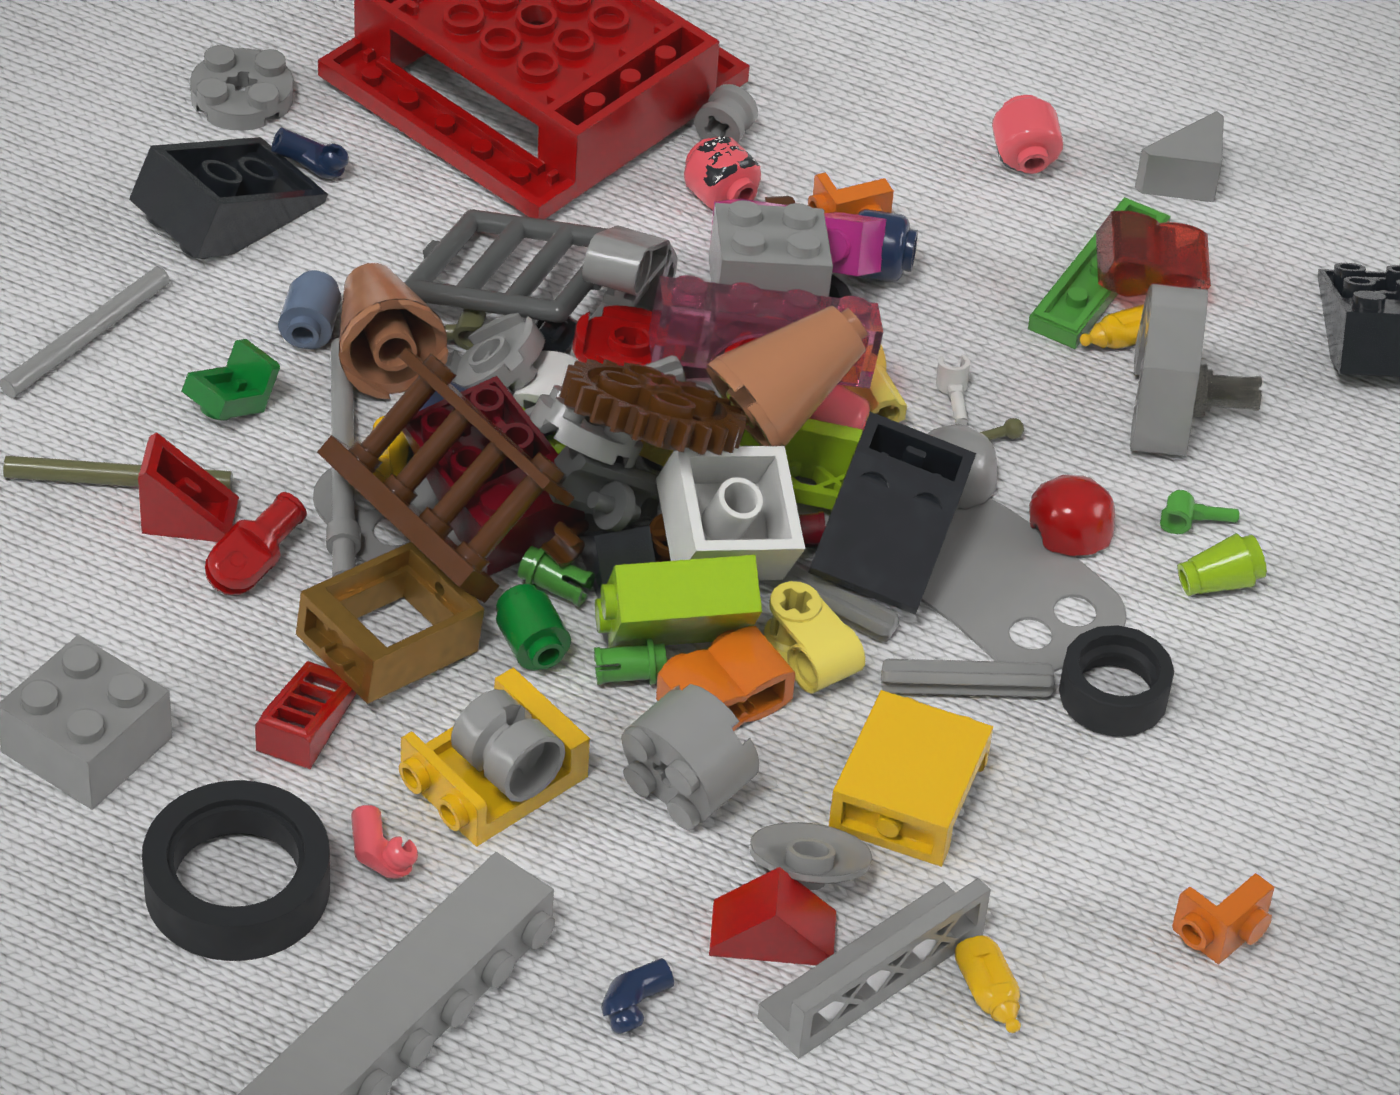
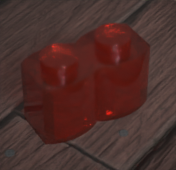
M1111 211L1096 231L1098 284L1110 291L1125 297L1146 295L1151 284L1206 290L1211 286L1208 234L1197 227L1175 222L1159 223L1156 219L1138 212Z

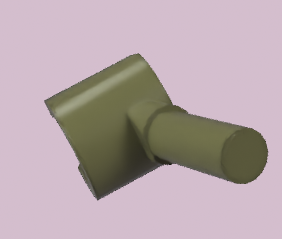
M464 309L457 324L445 325L447 341L454 340L459 347L465 350L470 349L473 344L468 337L483 326L487 315L486 312Z

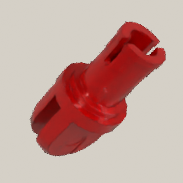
M281 492L255 521L239 520L212 548L205 561L206 579L211 586L224 595H241L252 589L280 561L279 544L307 517V511L302 502L290 493Z

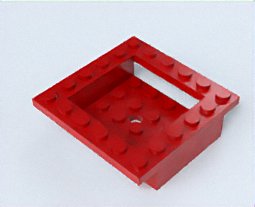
M354 0L355 37L318 59V76L528 217L546 219L695 118L700 108L709 102L710 96L717 87L723 84H733L741 87L748 82L750 65L719 47V40L655 0ZM428 53L539 126L538 158L403 68Z

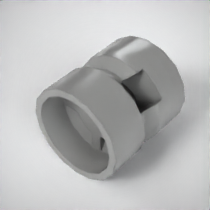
M494 689L481 694L471 701L461 712L451 734L452 747L479 772L484 770V776L511 801L522 802L533 798L543 791L556 777L565 757L564 743L538 719H533L531 714L505 690Z

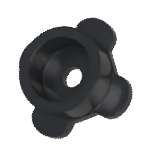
M571 316L562 323L537 320L535 324L545 339L542 351L564 353L574 340L578 321Z

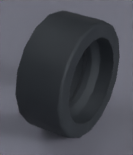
M1119 625L1100 626L1079 634L1067 647L1059 684V694L1064 709L1075 722L1087 729L1113 737L1137 735L1153 728L1165 715L1175 671L1170 654L1156 639L1133 628ZM1100 666L1121 667L1141 676L1150 686V689L1137 695H1113L1104 693L1092 686L1082 674Z

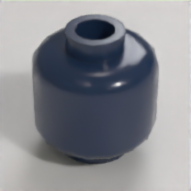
M869 209L860 211L857 215L886 219L882 246L881 272L856 277L896 282L901 278L904 271L912 272L918 230L910 229L909 220L902 214Z

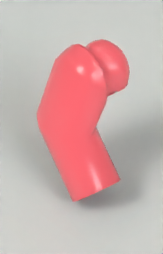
M362 805L354 809L351 819L354 853L358 862L389 879L408 875L412 871V865L418 858L415 844L408 840L402 847L403 841L400 836L394 837L390 841L383 837L382 817L379 808L372 805Z

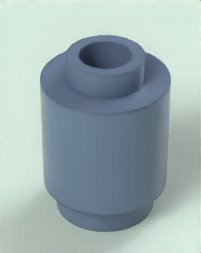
M311 270L304 272L290 284L278 321V328L282 337L291 345L304 349H317L327 344L330 340L342 301L338 284L332 276L322 271Z

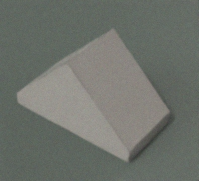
M1216 111L1141 150L1135 188L1142 194L1214 202L1222 165L1224 116Z

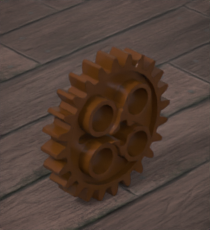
M587 359L586 363L575 361L574 365L569 364L560 392V397L565 399L564 404L575 407L574 413L589 416V422L608 426L610 427L609 431L613 433L625 432L631 434V439L635 441L643 440L659 448L683 453L685 448H689L700 455H705L706 450L716 455H722V451L733 453L734 448L739 449L747 424V416L741 414L742 409L731 406L729 399L719 398L715 395V391L697 387L696 383L692 381L681 382L676 380L673 374L665 375L661 371L640 364L624 362V366H619L605 359L603 364L592 359Z

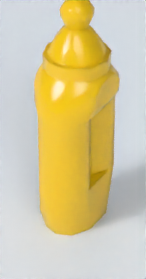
M1144 304L1106 315L1102 318L1101 322L1094 325L1089 334L1085 333L1080 336L1079 341L1081 345L1086 347L1092 343L1102 349L1106 347L1119 349L1135 345Z
M983 935L967 938L958 943L955 948V960L976 1004L984 1012L991 1015L992 1019L1006 1024L1005 1027L1009 1033L1018 1032L1021 1027V1023L1016 1019L1020 1009L1018 1002L1020 988L998 944L990 937Z

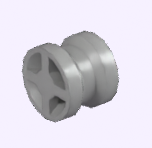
M723 84L715 89L709 98V102L704 104L697 112L694 124L702 139L726 136L733 138L738 143L744 136V131L748 130L757 119L758 108L755 100L743 88L733 84Z

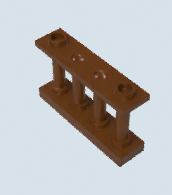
M405 348L398 357L419 375L362 443L356 440L350 447L331 435L317 453L459 588L486 603L500 586L484 571L490 563L486 559L544 490L566 506H569L575 497L559 483L565 476V473L540 452L534 458H531L450 384L457 375L431 353L423 361ZM435 392L439 393L454 409L397 476L391 473L386 479L377 470L383 463L379 457ZM472 424L490 442L433 509L427 506L421 512L412 503L418 496L415 489ZM508 457L527 475L469 543L463 540L457 546L448 537L454 529L450 524Z

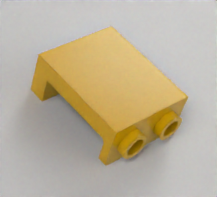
M514 667L495 678L494 689L505 690L531 714L533 719H538L565 746L563 764L556 777L543 791L533 798L517 802L511 801L484 776V770L479 772L452 747L451 734L453 727L427 743H424L412 731L401 737L399 773L405 785L413 793H421L438 810L441 819L451 830H459L476 847L588 777L590 738Z
M881 690L833 789L828 826L845 831L862 841L942 867L950 849L952 831L977 772H982L987 764L993 726L967 716L957 715L920 703L912 698L902 697Z

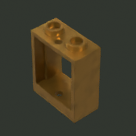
M409 542L301 591L296 635L369 704L477 652L485 609L474 596L459 588L412 542ZM404 597L433 626L386 647L357 618Z

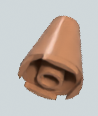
M367 263L355 268L347 276L344 283L339 360L346 378L360 392L378 399H391L389 394L405 392L419 376L398 357L401 352L407 348L423 361L431 353L446 364L448 357L447 333L440 317L390 268L379 263Z
M829 306L715 357L714 360L706 365L708 366L706 371L720 396L729 399L731 406L742 409L741 414L747 416L746 422L748 425L745 429L760 446H786L866 351L862 339L868 334L861 321L849 308L840 312L834 306Z

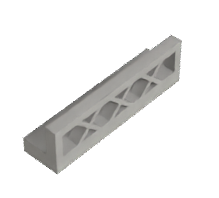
M979 878L957 892L952 890L943 881L760 1002L757 1018L798 1059L954 955L958 943L967 938L983 935L991 889Z

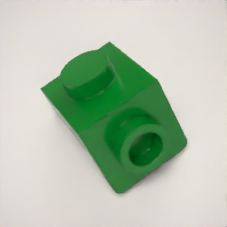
M236 340L225 367L188 372L181 392L200 405L202 413L216 420L227 421L233 417L262 413L265 411L280 370V365L249 340Z

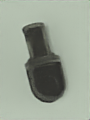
M1201 363L1193 417L1204 418L1205 412L1209 413L1211 407L1259 411L1262 390H1259V387L1261 388L1262 377L1213 375V370L1208 369L1207 363Z

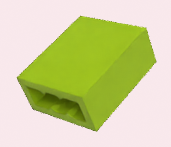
M756 555L615 565L608 583L601 585V598L595 599L598 634L607 633L609 648L646 645V639L649 638L653 639V644L665 643V646L713 642L720 634L728 630H738L754 626L762 613Z

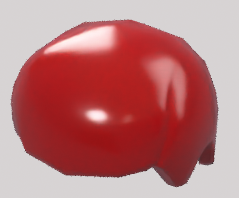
M1061 475L1042 483L1031 496V502L1029 503L1030 526L1032 529L1038 526L1043 546L1046 549L1069 556L1092 555L1109 546L1114 535L1115 506L1110 493L1092 478L1083 475Z

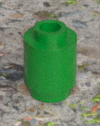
M520 584L508 589L500 596L496 604V623L520 666L528 670H544L557 665L570 648L571 636L548 595L533 585Z

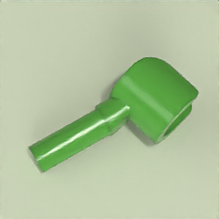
M1176 490L1168 496L1167 506L1161 513L1160 526L1168 533L1183 534L1191 528L1192 520L1237 523L1240 513L1239 509L1197 504L1189 492Z

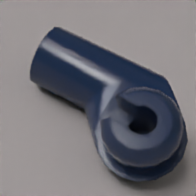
M283 127L277 131L272 142V152L298 162L323 179H335L341 176L349 161L348 153L341 145L335 143L324 145Z
M660 958L617 976L610 983L601 1009L603 1016L608 1015L610 1027L614 1033L622 1034L642 1026L644 1016L637 1004L645 998L674 986V977L665 959Z

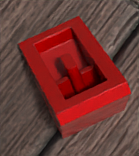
M156 432L151 435L147 442L138 476L142 534L218 542L232 528L239 496Z
M778 867L714 899L709 956L816 966L834 954L836 910L799 881L791 879L785 870Z

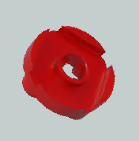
M624 305L606 306L603 308L602 316L589 320V311L582 315L577 322L573 340V353L581 362L586 363L587 359H592L603 364L605 359L619 366H624V362L647 365L673 355L677 356L682 365L685 351V338L677 328L674 336L670 331L663 328L665 318L652 311Z

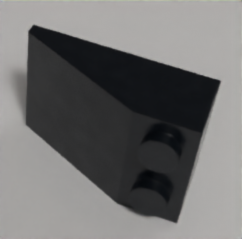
M255 137L152 145L129 200L146 214V219L151 224L163 229L179 243L180 249L193 258L208 259L209 257L232 255L325 203L328 193L284 156L272 152V146L264 139Z

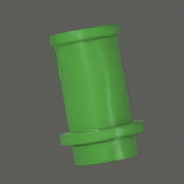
M531 546L526 551L517 573L519 578L525 580V584L543 588L573 602L578 607L585 602L588 595L583 593L581 588L568 582L572 581L591 590L595 580V573L583 570L573 564L561 568L541 548L538 549L534 546Z
M649 638L646 639V645L611 648L594 647V661L596 666H599L595 667L597 685L649 679L650 685H656L658 672L667 662L665 643L653 644V639ZM618 664V665H613V666H600V665Z

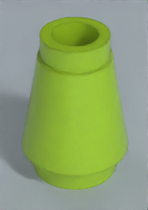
M1235 533L1191 557L1188 561L1177 565L1180 583L1188 596L1197 593L1204 594L1254 587L1256 580L1266 577L1267 574L1262 549L1252 534L1241 537Z

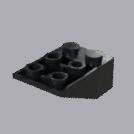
M1337 263L1334 265V270L1318 269V283L1330 359L1339 374L1400 377V265L1387 266L1386 272L1366 271L1365 266L1355 263Z
M870 412L808 573L916 615L963 493L976 453Z

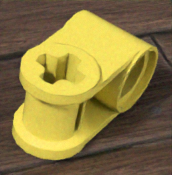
M788 581L779 584L773 589L769 600V607L773 615L767 621L763 635L795 671V681L805 692L815 693L863 670L865 666V653L858 636L848 625L839 619L813 587L802 582Z

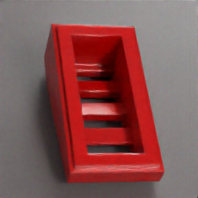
M307 661L267 706L255 724L256 751L311 769L357 693L332 669ZM314 682V683H317V684H320V685H323V686H326V687L335 689L336 691H332V690H329V689H326V688H323V687L314 685V684H312V683ZM308 694L327 702L324 704L304 696ZM298 707L300 709L315 713L316 715L313 716L296 709ZM292 721L304 725L305 728L290 724L288 722Z

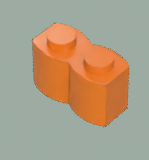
M756 626L728 630L720 634L708 649L697 650L688 654L681 653L669 659L658 672L656 700L659 701L678 685H680V690H683L689 684L700 686L721 700L740 722L732 728L734 731L744 722H752L769 716L793 699L795 671Z

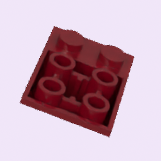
M498 376L460 392L531 458H534L540 452L554 463V459L559 454L538 427L530 420V417ZM445 399L420 410L402 430L414 454L418 452L454 409ZM472 424L426 477L438 501L442 499L490 442ZM508 457L450 524L454 528L453 531L460 542L464 540L469 543L527 475ZM544 490L486 558L490 563L484 571L491 576L521 562L526 551L531 546L540 549L543 543L548 542L556 535L554 527L559 521H563L569 527L578 519H585V512L552 502L549 493Z

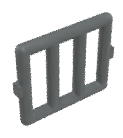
M470 209L461 216L441 241L432 240L423 250L424 260L404 283L425 303L501 315L519 313L522 318L529 316L534 320L562 323L568 319L591 289L600 290L602 287L583 280V265L555 300L530 296L572 245L588 247L596 233L608 228ZM476 231L499 234L456 286L433 282ZM524 238L547 241L505 293L482 290L484 285Z

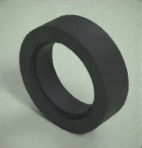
M247 780L221 781L195 788L177 797L161 810L151 823L144 838L142 867L147 910L157 928L170 941L193 954L224 961L253 960L276 954L305 937L315 927L326 909L330 895V847L326 829L318 815L308 804L282 788ZM232 834L255 835L272 840L291 855L297 866L292 880L281 892L270 899L246 906H221L205 902L192 895L181 884L176 873L184 857L197 845L219 836Z

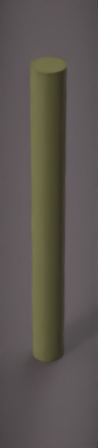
M6 455L3 475L4 478L139 487L138 476L141 465ZM204 469L228 489L232 490V471Z

